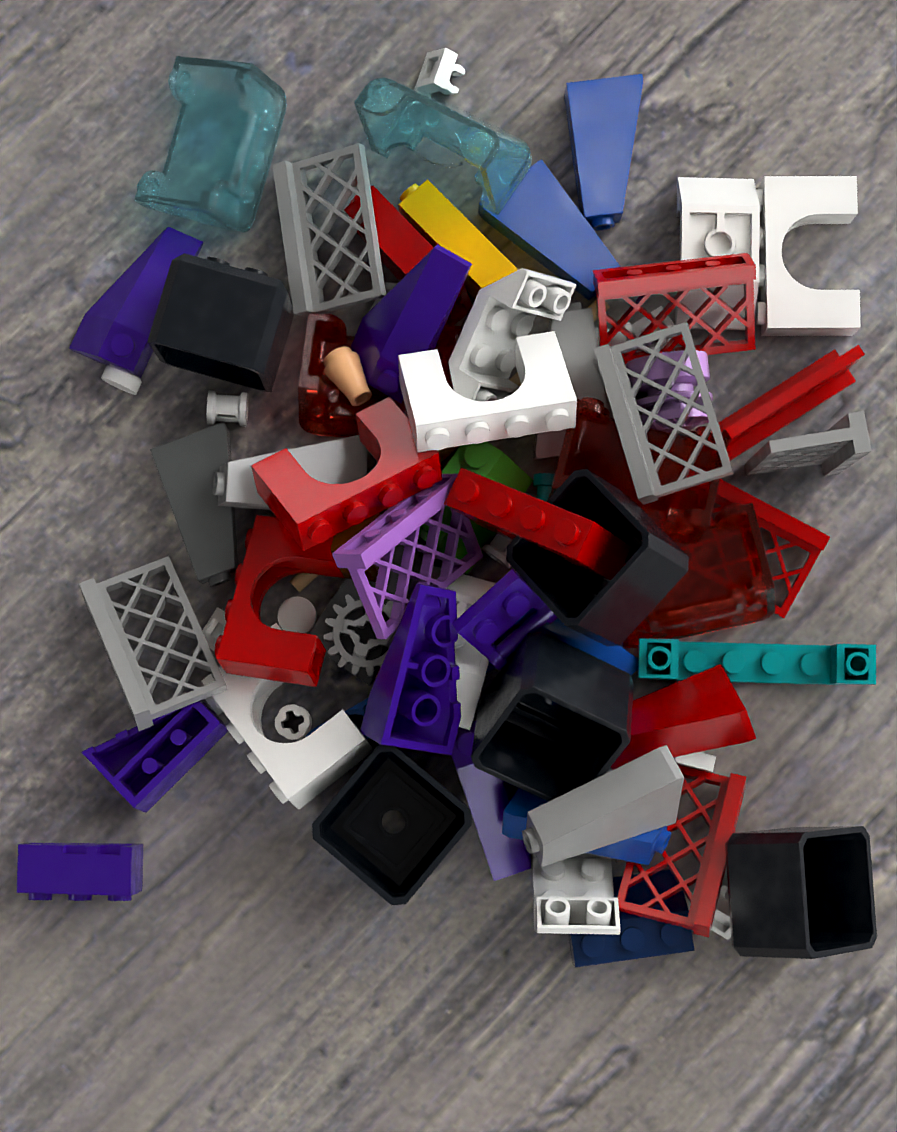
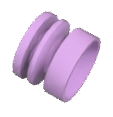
M684 350L663 352L661 354L678 362ZM696 350L705 381L707 382L710 379L707 353ZM650 355L628 361L626 368L640 374ZM688 357L684 365L693 369ZM656 358L646 378L665 387L675 367ZM681 370L671 390L690 399L694 392V386L698 385L696 378ZM629 376L633 388L637 379ZM643 383L638 392L647 393V397L636 400L637 405L651 412L662 392ZM709 392L710 397H711V401H712V400H713V395H712V393ZM700 394L696 400V403L703 405L702 397ZM667 395L657 415L676 424L687 404ZM692 407L682 428L690 430L698 425L709 423L707 414ZM644 414L641 415L643 425L645 424L648 416ZM656 420L653 421L648 432L661 434L673 431L672 428Z

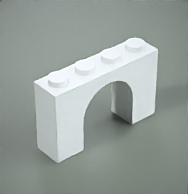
M764 176L758 189H756L760 205L759 287L761 302H756L755 324L761 325V336H853L861 328L860 290H818L801 285L791 277L784 266L782 243L788 232L802 225L850 224L858 214L857 176Z
M555 331L516 337L515 366L521 386L513 394L495 401H475L456 393L446 381L438 349L398 355L399 383L417 453L576 427L577 398Z
M277 623L271 626V628L282 630ZM220 666L219 670L226 683L227 690L205 698L217 715L224 712L231 721L225 727L239 744L244 741L248 744L252 751L247 757L261 774L266 770L274 781L269 784V787L281 803L284 804L289 800L298 809H301L374 750L343 709L302 740L292 743H278L267 739L261 724L262 710L271 693L284 682L227 674L222 666ZM209 674L201 682L205 686L215 681L212 674Z

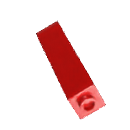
M371 186L381 261L400 282L434 247L374 186ZM356 195L351 200L349 206L344 209L345 214L354 219L361 207L360 197ZM358 230L356 233L366 243L365 234ZM464 283L442 330L444 333L468 314L472 308V303Z
M719 664L633 700L630 743L612 764L611 769L614 770L665 745L669 748L672 756L677 757L750 742L756 739L747 710L722 665Z

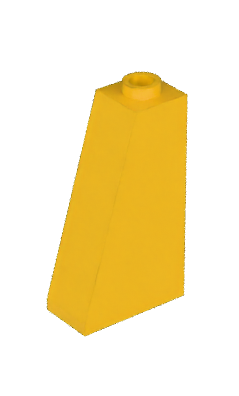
M428 179L420 186L416 183L411 185L400 196L399 212L433 247L438 244L472 263L464 285L474 299H476L480 289L518 270Z

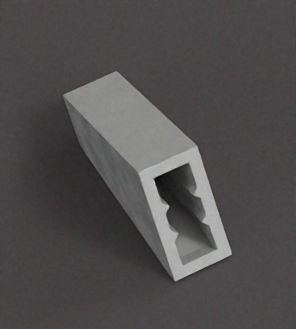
M581 302L570 303L561 321L549 318L548 332L555 331L577 398L576 427L535 434L533 445L534 460L614 447L604 383L593 349L598 347L592 307L582 309Z
M359 435L288 449L305 472L320 482L343 484L358 480L366 475L367 449L360 442ZM277 452L234 460L220 466V471H216L213 477V495H218V506L271 510L257 493L251 465Z
M667 745L659 747L528 811L526 829L522 831V837L529 854L535 853L541 867L676 823L684 776Z

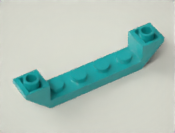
M639 638L638 678L681 681L721 664L732 683L876 684V645L834 644L830 646L679 641V639Z

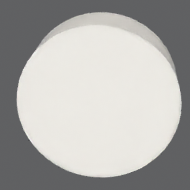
M111 364L106 366L101 376V379L110 385L134 395L137 394L142 383L138 376Z
M298 596L291 597L281 604L278 610V622L285 631L308 634L317 622V612L314 605L308 599Z

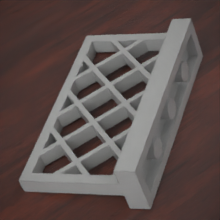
M360 143L294 163L282 161L272 164L293 314L316 319L326 316L325 313L383 298L386 295L364 145ZM354 157L355 170L347 182L336 173L344 159ZM318 167L325 174L315 191H313L307 185L306 171ZM333 178L345 186L334 205L322 197ZM352 192L360 197L361 207L354 219L342 212ZM319 202L331 210L320 228L314 225L312 220V213ZM338 216L350 224L340 242L328 235ZM358 230L365 234L366 246L359 257L347 249ZM324 239L336 247L326 266L318 261L317 254ZM343 254L356 262L345 280L333 272ZM365 268L371 273L373 289L360 292L353 287V284L362 269ZM329 277H331L342 286L333 300L324 302L323 287Z
M687 321L614 346L606 344L593 348L638 500L643 505L659 500L658 497L734 474ZM683 335L686 348L678 362L659 353L667 339ZM657 343L654 349L647 347L648 345ZM640 349L650 354V357L641 373L638 374L626 368L622 354ZM688 357L693 369L684 365ZM656 358L675 367L665 387L646 378ZM681 370L694 376L698 384L690 399L671 390ZM629 376L637 379L633 388ZM643 383L662 392L651 412L637 405L635 399ZM700 394L702 397L704 407L696 403V400ZM667 395L687 404L676 424L657 415ZM692 407L707 414L709 420L701 437L682 428ZM640 413L648 416L644 425ZM654 420L673 429L663 449L649 443L646 434ZM711 431L716 444L707 440ZM679 432L698 442L688 462L668 453ZM705 445L719 453L723 467L706 472L693 464ZM651 450L660 454L656 462H654ZM665 457L684 466L677 481L661 485L658 470ZM690 470L698 473V475L686 478Z
M864 411L847 413L826 432L768 441L744 464L745 475L750 476L817 464L822 466L823 477L840 474L871 452Z
M169 556L97 584L94 578L79 583L85 604L139 731L154 726L153 719L227 690L223 676ZM166 570L170 580L164 592L146 586L150 576ZM121 587L134 591L127 606L111 601L108 592ZM173 589L175 590L177 596L171 595ZM141 594L159 599L152 615L134 609ZM167 602L183 608L184 612L178 624L159 618ZM116 612L123 614L120 620ZM130 617L148 622L141 639L124 632ZM187 621L189 622L191 629L185 627ZM155 625L173 631L167 647L148 641ZM181 634L197 640L198 645L192 656L174 651V647ZM130 644L137 646L134 653ZM144 649L162 655L155 671L138 665V660ZM201 654H203L206 661L199 659ZM169 658L188 664L181 680L162 674ZM195 667L211 672L215 681L202 687L188 683ZM144 677L151 679L148 686L146 684ZM157 682L177 688L172 699L155 705L152 693Z

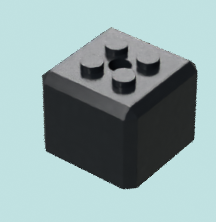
M184 253L171 261L147 342L159 360L167 365L262 392H272L294 317L293 308L288 292L281 280L268 277L267 273L255 268L246 267L243 270L232 267L228 262L219 258L207 257V259Z
M588 469L574 470L547 502L596 522L632 546L625 565L608 581L584 571L557 554L518 536L507 546L506 561L565 626L605 646H620L688 572L689 556L628 494Z
M542 631L528 633L509 658V663L502 668L479 701L471 758L475 768L549 802L604 775L628 746L631 739L634 684L629 673Z
M378 745L312 823L313 839L389 904L402 905L408 903L472 825L471 809L400 749L394 746ZM390 810L401 812L405 818V826L398 833H389L382 825L384 814Z
M864 826L790 827L732 833L725 843L731 941L732 947L740 956L816 959L873 948L877 938L871 846L870 835Z

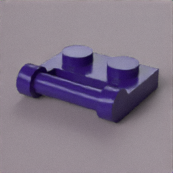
M511 569L456 619L452 625L459 635L483 654L495 668L501 670L509 663L507 658L514 653L528 633L537 632L547 622L552 624L558 617L523 578ZM532 607L536 610L497 646L493 644Z

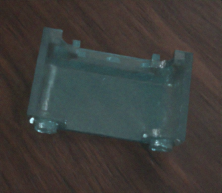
M176 56L168 84L174 98L182 104L163 173L153 170L147 171L138 182L134 201L145 208L230 231L247 232L253 226L286 113L287 100L285 92L253 63Z
M377 78L370 81L354 101L372 151L388 158L391 154V149L397 146H406L407 149L414 151L421 139L425 137L463 156L466 162L479 169L474 177L476 184L483 188L480 198L482 207L499 215L531 167V151L523 139L424 90L388 78Z

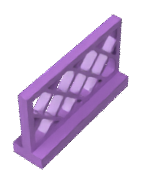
M442 474L441 481L390 507L332 553L338 568H348L377 639H387L397 630L409 602L406 599L410 578L417 580L419 584L446 589L483 557L469 518L450 508L452 512L450 526L442 524L444 508L446 506L444 502L458 474ZM423 524L429 526L425 546L417 543L420 526ZM440 530L448 533L444 553L436 551ZM459 538L463 540L468 553L462 559L455 558ZM398 544L404 546L400 567L392 564L394 549ZM415 550L424 553L420 574L411 571ZM435 558L443 560L440 577L437 580L431 578ZM372 565L379 566L375 588L370 586L365 571ZM390 571L399 574L395 595L386 592ZM384 599L393 601L391 616L386 622L382 615Z

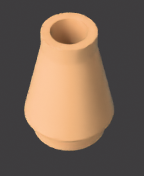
M347 346L331 351L323 361L325 365L324 373L348 398L352 406L364 404L371 398L372 393L368 387L359 354L353 352Z

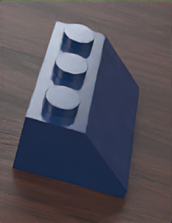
M670 869L660 870L649 877L659 895L678 885ZM623 876L613 877L614 897L618 896ZM643 880L629 888L626 902L643 905L653 899L654 896ZM683 890L664 900L670 913L688 917L689 910ZM659 904L652 907L653 909L662 911ZM619 911L620 935L568 934L572 963L575 968L695 951L691 929Z

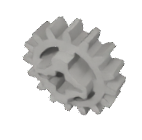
M347 594L345 596L346 607L342 608L339 605H333V609L338 615L337 618H326L325 623L333 628V632L324 634V640L334 641L335 644L327 652L330 656L337 654L342 656L337 664L340 668H343L348 663L352 664V675L356 676L360 668H366L368 676L373 677L374 667L380 666L381 668L387 652L373 660H367L368 654L379 646L389 648L396 631L385 640L369 639L367 644H362L360 635L349 628L364 629L367 623H371L366 612L364 616L355 621L345 619L351 612L364 608L361 599L354 601ZM388 601L386 605L383 604L382 612L389 619L393 601ZM340 633L351 637L355 647L352 656L344 649Z

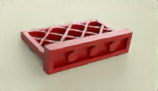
M748 253L593 270L599 346L608 344L619 331L630 340L637 338L623 327L637 310L651 321L639 337L653 333L657 327L661 330L668 328L662 321L677 306L690 317L687 320L689 329L697 322L710 333L700 345H695L696 350L705 351L707 355L756 350L754 311L756 264ZM744 284V297L734 308L719 298L729 286ZM717 287L713 292L710 289H708ZM700 289L709 297L694 313L680 301L690 290ZM670 292H678L675 296L670 294ZM662 294L670 302L655 317L643 308L642 305L651 295ZM639 296L636 301L631 297ZM623 298L631 306L616 321L606 313L605 300ZM714 302L729 312L715 329L701 319ZM743 309L745 311V318L739 314ZM736 318L745 325V339L728 341L721 333ZM607 322L613 326L608 332ZM683 335L672 337L659 353L685 350L686 345L682 339ZM636 349L622 355L626 364L628 361L650 354L644 351L636 352Z
M857 345L841 356L834 349L718 422L730 461L855 383L856 380L849 369L865 355L861 347ZM711 431L710 435L708 436V439L710 440V442L716 444L713 437V433Z
M690 470L686 478L698 475V473ZM720 478L688 488L702 497L706 511L683 517L679 501L686 489L675 492L658 526L664 531L666 527L681 523L687 545L680 548L683 551L689 549L692 559H689L688 568L785 618L821 550H824L830 536ZM707 499L721 506L710 509ZM677 509L679 519L669 522L673 512ZM726 509L734 512L740 529L718 535L712 514ZM707 515L713 537L691 543L685 522ZM742 517L755 524L744 527ZM761 527L768 530L774 547L752 554L746 532ZM742 534L748 555L726 561L720 540ZM776 535L789 541V543L779 545ZM715 542L721 563L705 568L697 563L693 548ZM798 546L809 552L801 568L787 572L780 550ZM776 552L782 573L760 580L754 558ZM749 560L755 581L739 586L732 582L727 566ZM723 568L726 578L713 572V570ZM798 574L791 586L789 576ZM784 578L788 594L779 607L766 600L762 584ZM757 586L760 596L747 589Z
M678 765L684 776L681 796L687 793L697 810L680 820L677 818L676 823L667 826V830L670 832L678 830L688 847L670 857L664 851L660 854L664 860L644 871L641 864L627 861L617 896L619 911L691 929L693 934L709 938L727 867L725 843L736 830L746 788V776L731 773L730 777ZM685 778L691 779V780H693V781L690 782V783H687V781H686ZM703 783L720 786L717 799L702 806L692 790ZM714 809L713 817L711 820L707 812ZM702 816L709 827V833L704 838L693 843L683 826ZM705 845L702 857L697 849ZM693 853L700 865L699 873L684 881L673 863ZM668 866L678 885L659 895L649 877ZM634 867H636L639 875L632 878ZM643 880L654 896L653 899L643 905L626 902L629 888ZM696 883L694 893L692 895L688 887ZM683 890L691 903L688 917L670 913L664 900ZM659 904L662 911L653 909L652 907Z

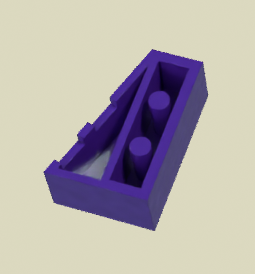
M202 700L153 719L154 726L139 731L137 726L130 730L126 729L116 734V737L96 747L92 746L82 751V754L133 808L147 813L228 732L225 727L226 724Z
M18 844L17 893H28V900H52L53 894H68V900L72 901L92 900V895H108L109 901L132 900V895L142 891L143 844Z

